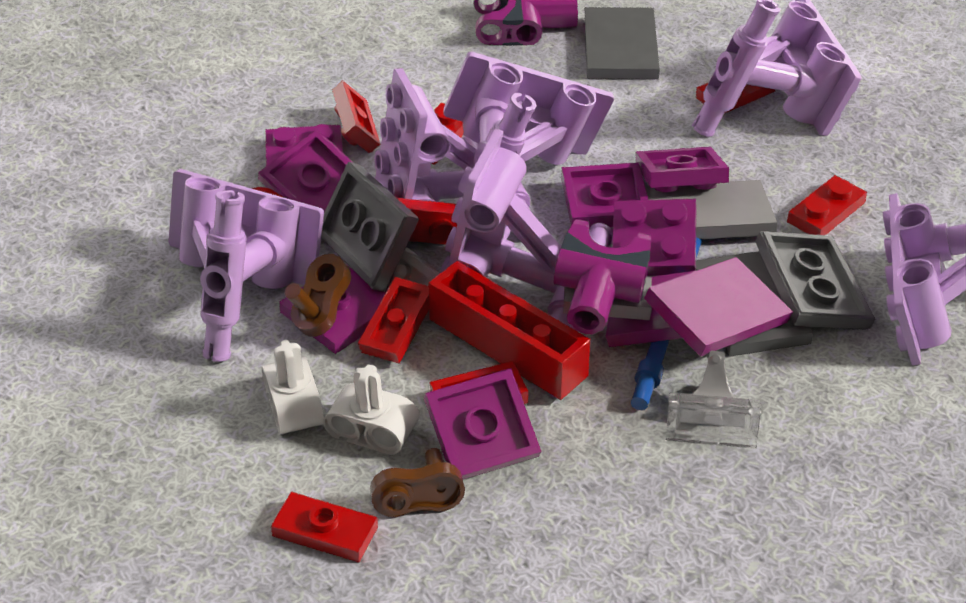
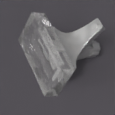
M710 351L705 374L701 384L694 393L669 392L665 441L757 449L761 400L736 398L732 394L726 377L724 352Z

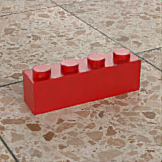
M456 261L428 282L431 321L501 364L513 361L522 377L559 400H562L589 376L590 338L466 265Z

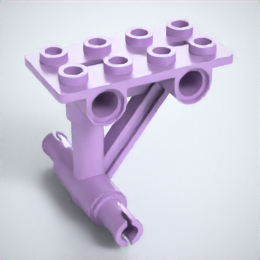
M772 0L756 1V5L746 24L736 29L726 50L721 53L717 60L716 69L703 93L705 103L692 123L696 132L707 137L713 136L724 112L734 108L745 85L748 84L785 91L788 97L783 104V110L787 115L799 122L813 124L819 135L828 136L835 123L840 119L841 113L852 94L857 90L861 81V75L811 0L790 1L772 36L768 38L766 34L776 15L780 12V8Z
M468 52L445 104L444 116L463 121L465 135L476 143H480L481 140L488 142L496 128L504 131L500 147L517 153L524 162L538 154L544 161L560 165L567 161L571 152L576 154L588 153L614 101L613 93L475 52Z
M403 68L394 69L392 82L386 87L387 111L386 117L382 118L380 122L382 141L380 150L376 151L374 158L376 168L375 179L396 198L439 202V200L463 198L464 193L458 191L459 183L467 166L474 167L473 159L479 143L469 139L464 132L463 135L465 137L460 138L442 125L422 88L411 84ZM447 157L464 170L437 172L435 169L430 168L431 163L438 162ZM520 183L515 194L529 209L530 197L522 183Z
M495 128L488 142L480 141L473 159L474 168L467 166L461 177L458 191L463 192L464 196L459 198L451 221L457 223V228L453 227L448 237L445 251L450 252L451 255L446 257L440 273L454 262L459 261L488 278L489 274L502 277L505 274L550 291L554 295L548 306V314L573 328L567 321V314L563 313L564 287L554 285L553 283L561 246L515 194L526 173V164L517 153L500 147L504 131ZM601 223L593 224L590 227L589 234L596 243L609 247L613 241V230ZM511 231L530 253L514 247L515 243L507 240Z
M183 169L173 173L168 243L170 246L180 249L179 260L182 263L194 267H204L200 276L202 285L200 316L206 324L203 349L204 358H211V352H213L212 361H226L231 357L232 326L240 318L242 285L245 280L252 276L251 279L255 285L271 289L283 288L291 282L305 284L307 269L311 262L319 257L324 217V210L322 208Z
M896 193L889 195V210L883 211L885 231L887 236L891 235V237L884 238L885 253L888 263H892V265L885 266V273L889 291H894V294L887 295L886 299L891 321L898 320L900 324L896 326L900 351H908L911 364L914 366L921 364L920 349L942 345L951 336L952 330L945 305L966 290V256L947 270L944 262L953 260L954 255L966 254V224L950 227L947 226V223L934 225L931 212L926 205L919 203L901 205Z

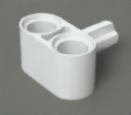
M283 340L280 342V346L274 349L275 362L261 366L266 393H269L270 399L268 400L280 435L323 425L324 419L320 396L306 356H301V348L297 343H289L288 340Z
M368 364L365 368H357L353 374L354 383L347 384L342 389L323 419L325 430L334 438L346 437L348 438L347 442L388 455L397 454L419 420L418 408L413 402L401 395L383 391L381 376L377 373L375 366Z

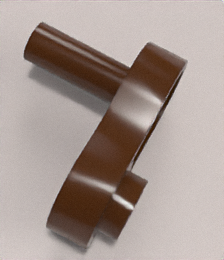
M324 254L311 262L306 272L303 289L296 283L290 284L285 289V296L293 304L290 314L292 322L303 334L309 337L320 336L331 329L336 320L339 301L351 282L352 276L349 267L335 254Z
M431 448L425 453L427 466L416 469L388 468L374 476L370 484L373 507L380 514L387 517H398L419 510L446 511L452 509L461 502L465 494L461 471L455 465L444 462L443 453L440 449Z

